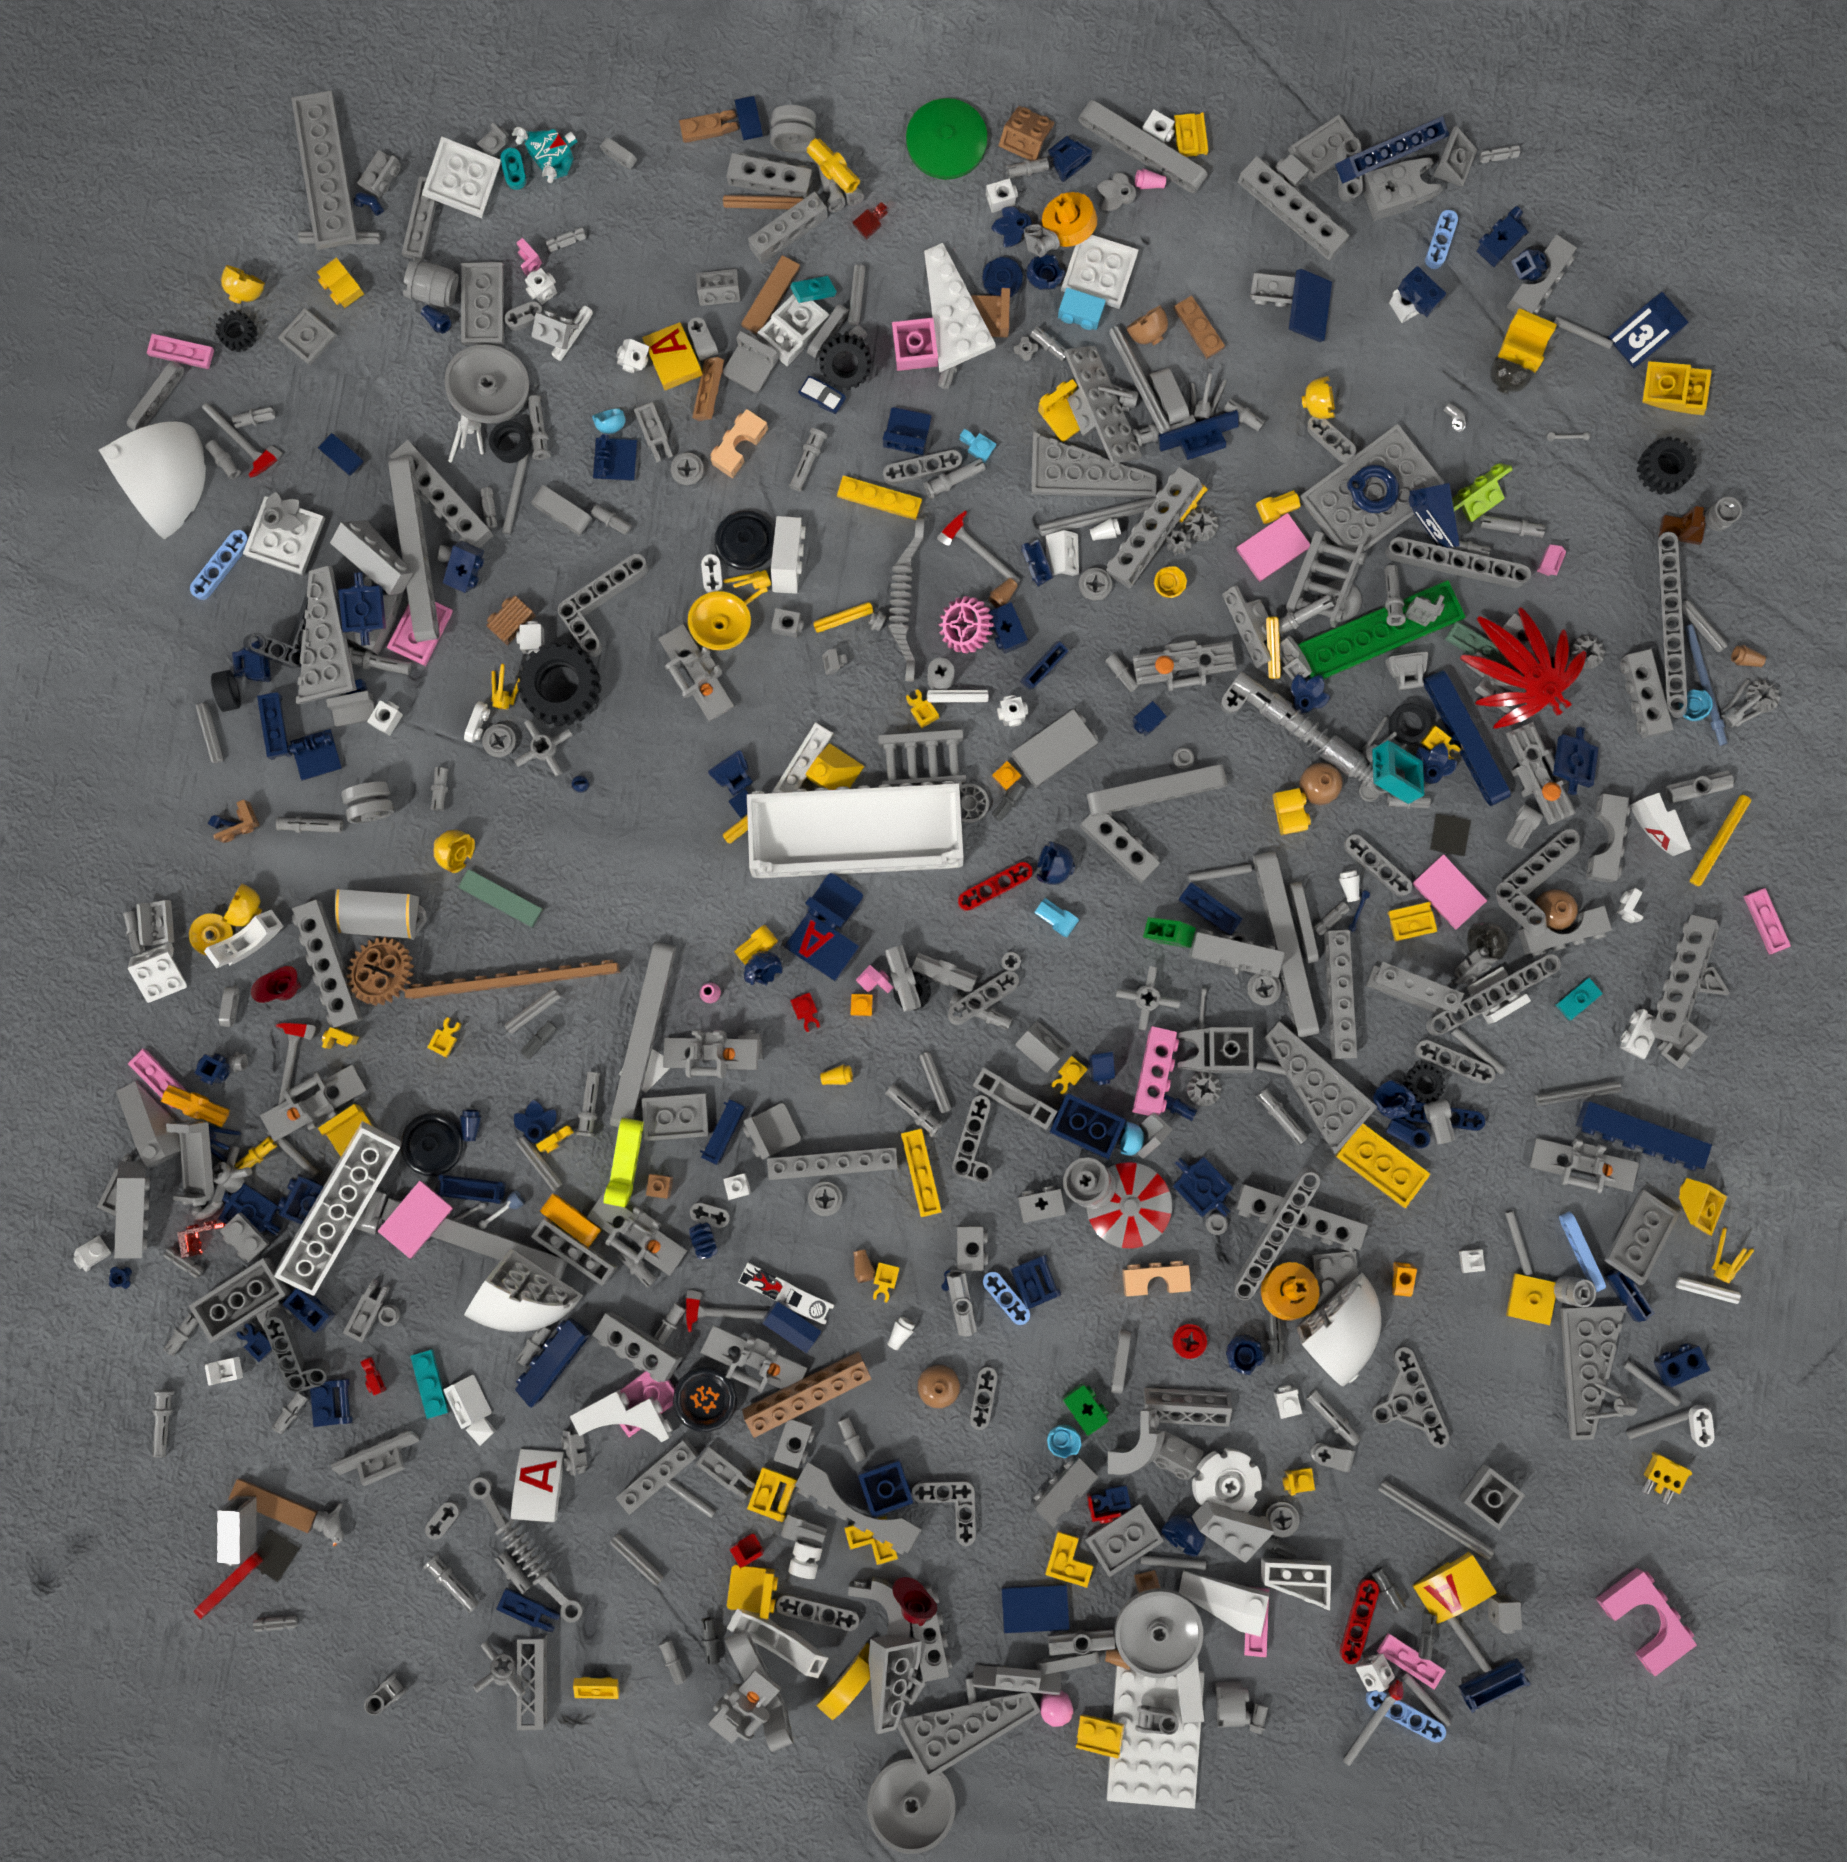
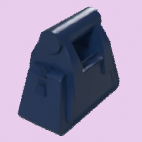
M1065 136L1048 150L1049 155L1054 159V167L1062 182H1065L1092 160V149L1079 141L1074 142L1068 136Z
M259 640L251 643L253 648L257 649L259 647ZM244 647L243 650L232 652L234 677L246 676L247 679L257 682L271 681L270 660L250 653ZM241 659H244V668H242Z
M738 750L708 771L709 776L721 787L727 786L729 788L728 790L732 796L753 783L746 774L749 768L741 750ZM740 776L744 778L736 785L732 786L731 782H733L735 779H737Z

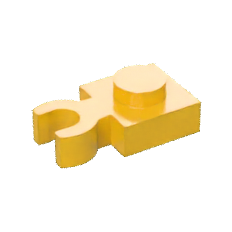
M917 689L915 690L918 696L917 699L913 700L909 695H906V700L910 706H913L910 709L912 715L920 727L924 728L939 719V714L931 702L927 700L922 701V694Z
M1432 726L1420 742L1430 750L1436 745L1444 743L1448 749V759L1454 760L1449 754L1451 749L1460 752L1458 746L1448 744L1452 738L1436 726Z
M449 1017L443 1022L444 1030L437 1029L427 1046L430 1050L448 1058L457 1041V1038L452 1035L461 1028V1024L458 1022L454 1028H450L451 1018Z
M1070 1056L1058 1071L1062 1077L1054 1080L1051 1087L1054 1088L1057 1083H1061L1063 1090L1060 1094L1062 1095L1068 1089L1067 1084L1070 1082L1075 1086L1088 1069L1073 1056Z
M567 1125L536 1144L540 1152L547 1151V1153H550L559 1147V1142L574 1132L570 1125Z
M881 1262L878 1263L873 1284L879 1285V1288L873 1294L874 1300H876L878 1293L882 1292L885 1294L884 1302H888L890 1297L887 1291L888 1287L895 1288L900 1267Z

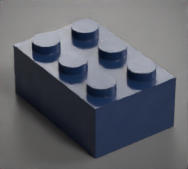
M1066 1093L1048 1133L1105 1159H1109L1126 1119Z

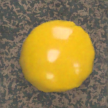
M1176 566L1164 567L1155 575L1154 587L1156 592L1162 597L1174 598L1186 589V575Z

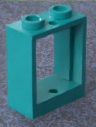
M1389 740L1372 749L1374 784L1407 804L1425 795L1423 761ZM1395 766L1405 772V779L1395 773Z

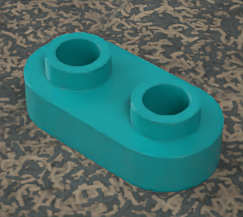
M507 148L501 153L504 177L511 189L519 190L525 186L527 181L523 160L517 149ZM511 159H515L514 163H509ZM515 178L520 179L518 182H513Z

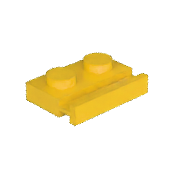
M1204 112L1197 115L1195 113L1174 115L1177 152L1185 157L1198 156L1199 154L1207 155L1208 144Z
M1430 902L1387 912L1395 942L1438 932Z
M1082 1714L1080 1715L1076 1748L1118 1759L1121 1754L1120 1748L1122 1746L1125 1724Z

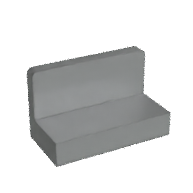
M368 691L326 699L327 707L332 710L336 727L366 722L375 709L373 695Z
M1037 1020L1015 1044L1017 1048L1045 1072H1048L1068 1050V1047Z
M1154 1112L1138 1125L1144 1132V1141L1146 1143L1137 1154L1145 1158L1173 1130Z

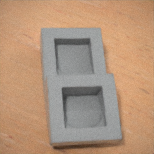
M1288 635L1281 640L1280 659L1285 664L1282 669L1293 680L1297 674L1303 678L1311 674L1312 670L1293 638Z

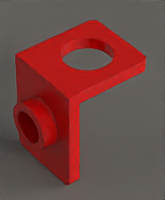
M1090 1493L1086 1494L1092 1522L1109 1523L1113 1521L1112 1518L1121 1517L1119 1510L1094 1514Z

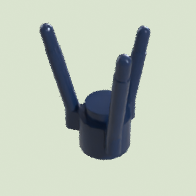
M209 1125L211 1153L226 1163L227 1158L213 1149L211 1145L214 1144L226 1150L229 1149V1146L215 1140L216 1134L214 1132L238 1136L241 1135V1132Z

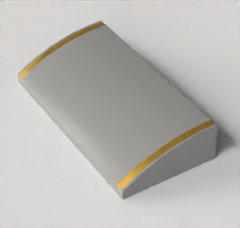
M336 889L335 921L337 933L414 939L419 897L411 894Z

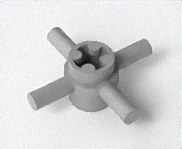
M532 719L527 720L524 724L533 737L530 746L531 751L515 759L516 765L520 767L536 758L541 761H547L555 777L560 776L563 772L553 756L556 753V745L573 736L571 731L567 729L551 738L547 735H541ZM544 742L546 746H549L548 750L546 749L542 753H539V751L541 750V743Z
M1149 966L1146 986L1141 987L1137 992L1117 989L1116 997L1135 1000L1136 1005L1141 1009L1138 1027L1140 1030L1147 1031L1149 1013L1159 1005L1179 1008L1180 1000L1161 997L1159 991L1154 987L1157 967ZM1152 993L1153 1001L1150 1004H1146V1000L1142 999L1143 995Z
M232 1146L226 1163L220 1162L212 1169L213 1183L217 1186L211 1204L215 1207H220L225 1190L230 1193L238 1191L244 1183V1177L252 1174V1170L249 1167L237 1170L234 1166L240 1150L238 1147Z
M485 1641L481 1647L492 1661L490 1673L473 1685L474 1690L478 1693L494 1681L500 1686L509 1684L517 1697H522L525 1691L514 1677L516 1674L517 1654L512 1658L506 1654L498 1655L489 1641ZM530 1646L523 1649V1653L527 1657L533 1654ZM507 1667L509 1671L505 1673V1671L501 1668Z

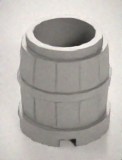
M412 257L414 262H409L404 277V284H407V290H403V296L411 300L416 299L425 302L431 306L451 307L458 289V274L454 270L443 267L440 264L424 262L420 258Z

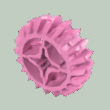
M964 596L963 599L958 597L955 602H949L950 608H943L946 614L940 615L943 623L938 625L943 627V630L939 633L940 635H945L942 641L948 643L947 647L954 648L955 652L962 651V653L967 654L969 651L976 652L977 648H983L982 642H989L986 636L993 634L989 631V627L994 626L993 623H989L993 616L987 614L990 609L984 607L985 603L983 601H978L974 597L970 599L968 596ZM972 610L975 612L978 622L975 621L974 613H972ZM965 623H970V624H972V625H967V627L960 626V625H965ZM954 628L958 630L960 639L957 637Z

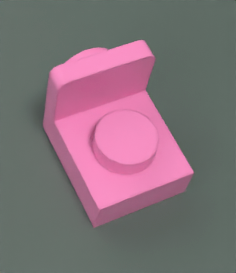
M521 238L516 243L519 248L518 254L525 261L520 267L524 274L528 276L532 271H537L542 262L538 254Z

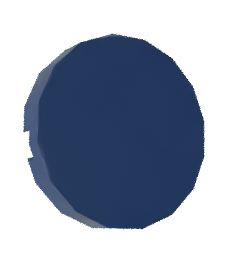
M998 257L986 264L983 270L982 283L989 295L1001 296L1002 288H1010V297H1012L1022 286L1023 273L1016 261L1007 257Z

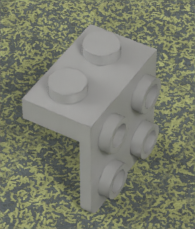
M740 331L736 338L738 346L724 368L723 374L750 391L758 393L778 361L777 351L771 344L766 342L763 344L758 341L757 337L753 334H745Z
M782 1103L744 1120L745 1126L742 1127L747 1138L751 1137L755 1144L752 1146L756 1157L761 1156L762 1159H766L801 1140V1136L786 1106Z

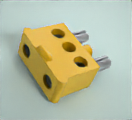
M1652 1452V1458L1643 1474L1648 1479L1642 1488V1492L1649 1494L1656 1482L1655 1492L1661 1494L1664 1487L1667 1488L1661 1501L1669 1504L1674 1492L1681 1493L1692 1472L1679 1463L1657 1452Z

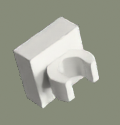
M1482 1249L1459 1251L1462 1273L1485 1271Z

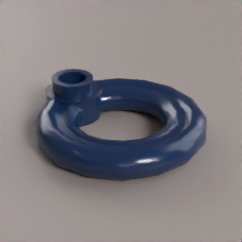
M1381 465L1363 467L1347 482V488L1351 492L1354 502L1360 509L1368 513L1379 514L1388 511L1395 504L1399 496V484L1396 476L1389 469ZM1378 477L1386 484L1387 493L1382 500L1372 501L1365 496L1363 488L1368 478ZM1352 482L1357 483L1358 488H1354Z

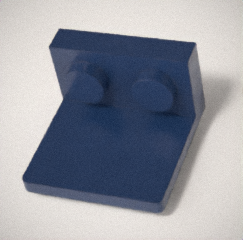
M892 407L886 432L884 431L883 447L924 455L931 415Z

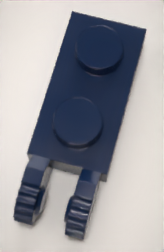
M507 1587L496 1610L548 1632H553L555 1627L551 1623L540 1620L541 1615L544 1614L557 1620L561 1615L559 1612L546 1607V1605Z

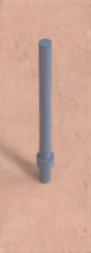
M1691 624L1685 626V631L1702 689L1707 691L1712 697L1713 708L1710 712L1712 731L1716 733L1719 746L1728 744L1723 729L1725 724L1723 719L1720 718L1694 626Z

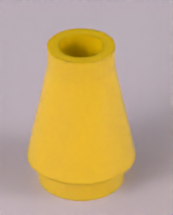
M842 1064L820 1073L822 1085H848L849 1082H853L850 1065L845 1066Z

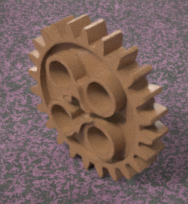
M377 937L375 943L370 940L368 941V947L361 945V953L358 951L354 952L357 958L350 959L354 964L347 967L352 973L346 975L347 978L351 979L348 986L352 987L351 992L356 995V998L367 1004L371 1003L374 1006L378 1003L385 1005L386 1000L392 1003V996L399 998V991H406L404 984L411 983L407 980V977L413 976L409 969L414 967V965L409 963L413 959L408 955L410 951L404 948L403 944L394 939L389 940L384 937L381 940ZM366 965L386 971L389 974L395 975V977L391 978L380 972H375L370 968H366Z

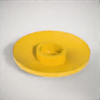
M209 913L201 915L190 926V943L196 951L206 955L204 951L207 947L233 936L231 925L223 922V917L218 914ZM207 931L212 932V938L208 939L206 937Z

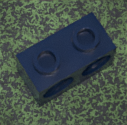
M1685 1343L1678 1347V1351L1662 1353L1658 1356L1659 1359L1653 1361L1664 1386L1672 1388L1710 1371L1700 1346ZM1690 1354L1694 1356V1361L1691 1365L1687 1362ZM1673 1363L1674 1371L1669 1374L1668 1365Z

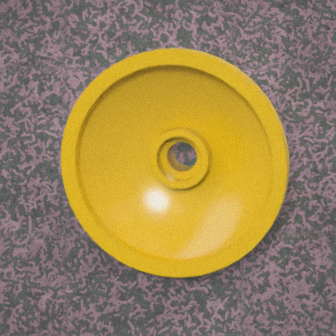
M714 591L702 595L692 604L688 613V627L692 637L700 645L712 650H727L739 645L748 635L751 626V616L746 604L736 595L724 591ZM722 625L723 628L717 629L716 626Z

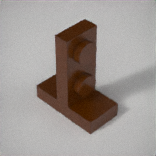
M1695 506L1682 518L1664 515L1661 520L1659 537L1663 533L1672 532L1677 536L1678 541L1700 545L1703 541L1706 524L1704 523L1705 515H1703L1704 507Z

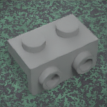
M1253 273L1250 299L1255 300L1254 304L1267 305V301L1275 302V306L1287 307V303L1292 304L1295 277Z
M545 310V313H536L531 337L560 349H567L571 329H579V325L573 323L572 318L565 316L557 317L556 312Z
M171 900L138 903L137 918L140 945L159 946L174 943Z
M238 1213L220 1230L224 1235V1241L231 1246L233 1245L238 1250V1256L244 1261H256L259 1258L258 1255L270 1244L242 1213Z
M1165 1431L1162 1448L1152 1462L1161 1469L1173 1472L1180 1479L1189 1480L1196 1473L1204 1451Z

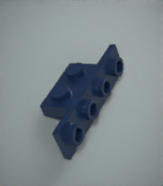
M1235 410L1158 435L1160 452L1180 446L1186 459L1189 460L1226 448V441L1222 432L1239 427L1238 411Z

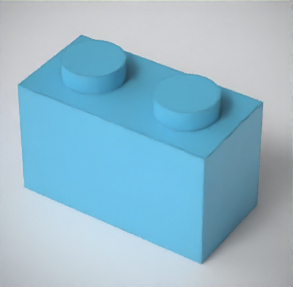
M1066 287L1059 308L1058 318L1068 324H1078L1086 330H1097L1106 300Z

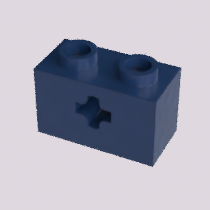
M1510 215L1504 220L1499 219L1492 227L1494 231L1490 235L1486 233L1478 242L1480 246L1476 252L1493 267L1523 239L1527 232Z
M464 541L453 545L443 583L464 593L474 589L479 581V577H477L478 571L484 564V558H482L484 550Z
M1012 602L988 612V614L993 616L989 623H993L994 626L989 627L990 631L994 630L996 634L994 640L998 650L1002 649L1003 653L1006 654L1027 645V636ZM1004 625L1006 626V628H1010L1008 633L1005 630H1002V627Z
M298 1288L282 1304L314 1333L322 1331L336 1315L315 1295L308 1294Z

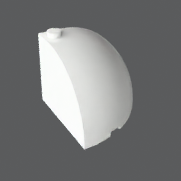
M162 422L132 431L99 450L134 506L163 539L176 532L185 523L184 520L190 512L195 510L204 487L206 465L204 464L202 443L196 430L191 425L183 422Z
M510 1248L484 1281L464 1315L479 1324L502 1331H532L549 1326L563 1318L577 1305L583 1295Z
M1363 1273L1326 1302L1327 1306L1325 1308L1322 1305L1296 1327L1304 1348L1343 1387L1347 1383L1353 1382L1359 1376V1371L1373 1354L1380 1336L1381 1310L1378 1297L1373 1286Z

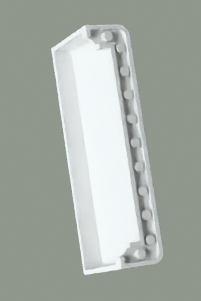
M945 781L940 785L925 782L921 783V786H912L910 783L900 784V787H891V785L884 784L879 785V788L859 786L857 789H849V787H838L836 790L817 788L815 791L796 789L794 792L787 793L784 790H775L773 793L764 794L763 791H754L752 794L747 795L749 868L754 878L828 875L829 873L853 874L949 869L963 866L959 784H955L953 781Z

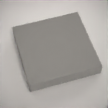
M304 308L280 334L278 339L311 366L337 335Z

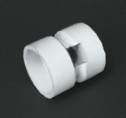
M801 1540L796 1541L793 1550L795 1558L791 1559L788 1572L801 1578L815 1579L818 1569L816 1561L820 1560L823 1547Z

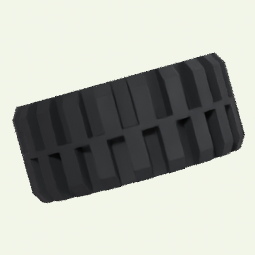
M557 642L550 643V647L540 646V651L537 653L532 651L529 654L531 658L528 661L524 659L521 664L523 670L518 672L520 682L517 683V687L520 691L519 696L522 702L538 720L541 719L546 724L550 725L553 723L555 726H563V724L567 723L570 726L574 725L575 720L579 719L581 722L585 719L584 715L587 712L589 714L592 713L594 703L598 704L600 699L598 693H601V685L599 683L601 679L597 668L588 655L576 646L571 647L568 643L558 645ZM557 667L571 668L579 679L578 688L574 695L568 700L558 703L545 699L541 693V682L544 676Z

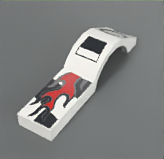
M749 1262L738 1281L780 1302L785 1307L824 1325L827 1321L824 1318L829 1308L833 1309L834 1304L815 1297Z

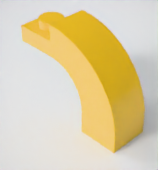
M868 1643L861 1648L847 1670L827 1689L816 1705L831 1720H834L848 1707L870 1680V1644Z

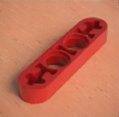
M1026 862L1018 863L968 889L958 897V906L963 911H971L1021 885L1031 878L1032 867ZM1019 867L1027 868V877L1020 875L1016 877L1018 882L1014 883L1013 876L1009 872L1013 871L1015 875L1020 871ZM1002 876H1007L1010 879V885L1006 888L1001 887L998 883L999 878ZM981 887H990L992 894L989 897L981 896ZM976 890L977 897L981 901L977 903V899L972 900L970 907L966 904L962 905L963 897H973L974 894L972 892Z
M255 1552L193 1611L195 1615L201 1620L263 1561L260 1555Z
M1370 1578L1362 1579L1358 1583L1340 1646V1656L1347 1664H1356L1361 1658L1378 1598V1585ZM1369 1584L1373 1588V1592L1369 1591L1367 1599L1371 1600L1370 1603L1360 1599V1597L1365 1599L1366 1592L1363 1590V1587H1368ZM1363 1604L1368 1607V1612L1365 1616L1357 1615L1356 1610L1359 1605ZM1354 1626H1359L1362 1629L1361 1636L1357 1638L1352 1637L1350 1634ZM1348 1639L1354 1643H1359L1358 1646L1356 1644L1353 1645L1352 1649L1355 1652V1656H1350V1659L1345 1654L1346 1651H1350L1352 1646Z

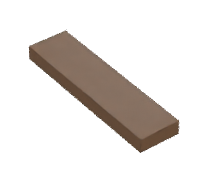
M783 255L781 256L742 321V327L757 335V332L768 323L800 269L798 263Z
M240 1478L236 1480L228 1500H231L234 1496L257 1497L258 1513L306 1533L310 1532L318 1513L314 1509Z

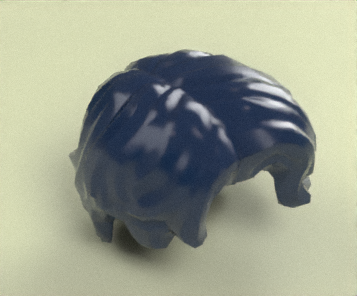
M1045 254L1043 257L1035 256L1028 264L1026 272L1027 278L1034 288L1049 290L1055 289L1063 281L1065 271L1058 267L1059 263L1055 255Z
M765 950L753 954L745 965V982L751 985L758 982L767 986L768 982H773L775 974H782L783 972L780 958L775 953Z
M1393 1080L1379 1086L1373 1097L1378 1111L1390 1119L1402 1118L1410 1114L1412 1106L1416 1103L1412 1091Z
M1241 1334L1236 1336L1227 1346L1226 1355L1229 1367L1238 1373L1251 1375L1256 1366H1260L1265 1362L1261 1343L1250 1335Z

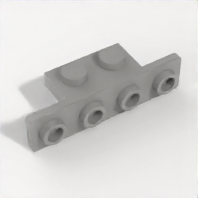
M1233 586L1224 592L1222 596L1255 667L1260 668L1271 661L1269 652L1264 642H1267L1266 619L1268 614L1261 599L1245 603L1238 586Z
M1477 652L1474 655L1476 657L1488 659L1479 652ZM1467 664V667L1482 677L1475 691L1484 698L1500 693L1526 692L1525 689L1496 680ZM1516 705L1498 708L1508 714Z
M403 1431L397 1437L390 1440H382L378 1445L361 1449L357 1454L350 1457L340 1458L336 1463L331 1464V1468L339 1475L358 1468L361 1484L364 1486L404 1470L405 1467L400 1449L419 1442V1436L413 1431Z
M975 1665L973 1687L1060 1695L1061 1674L1041 1675L1040 1670Z

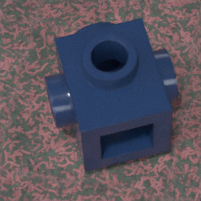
M1527 249L1511 261L1519 280L1535 281L1548 269L1546 257L1539 250Z
M204 1054L198 1061L197 1069L194 1073L201 1076L200 1080L207 1084H221L222 1081L228 1078L230 1066L229 1063L225 1062L227 1058L220 1054Z

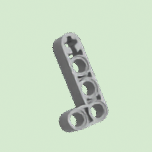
M982 1095L976 1096L971 1102L952 1163V1169L956 1175L980 1183L987 1182L992 1176V1170L988 1165L974 1160L991 1106L990 1100ZM981 1099L987 1105L986 1109L983 1108L980 1115H984L983 1119L978 1116H971L972 1111L976 1113L978 1109L975 1102H979ZM973 1119L978 1120L981 1125L977 1132H972L968 1127L969 1122ZM965 1140H971L974 1143V1149L971 1152H965L962 1149V1143ZM960 1160H964L968 1165V1169L964 1173H959L956 1170V1163ZM979 1167H985L988 1170V1176L985 1179H979L976 1176V1171Z

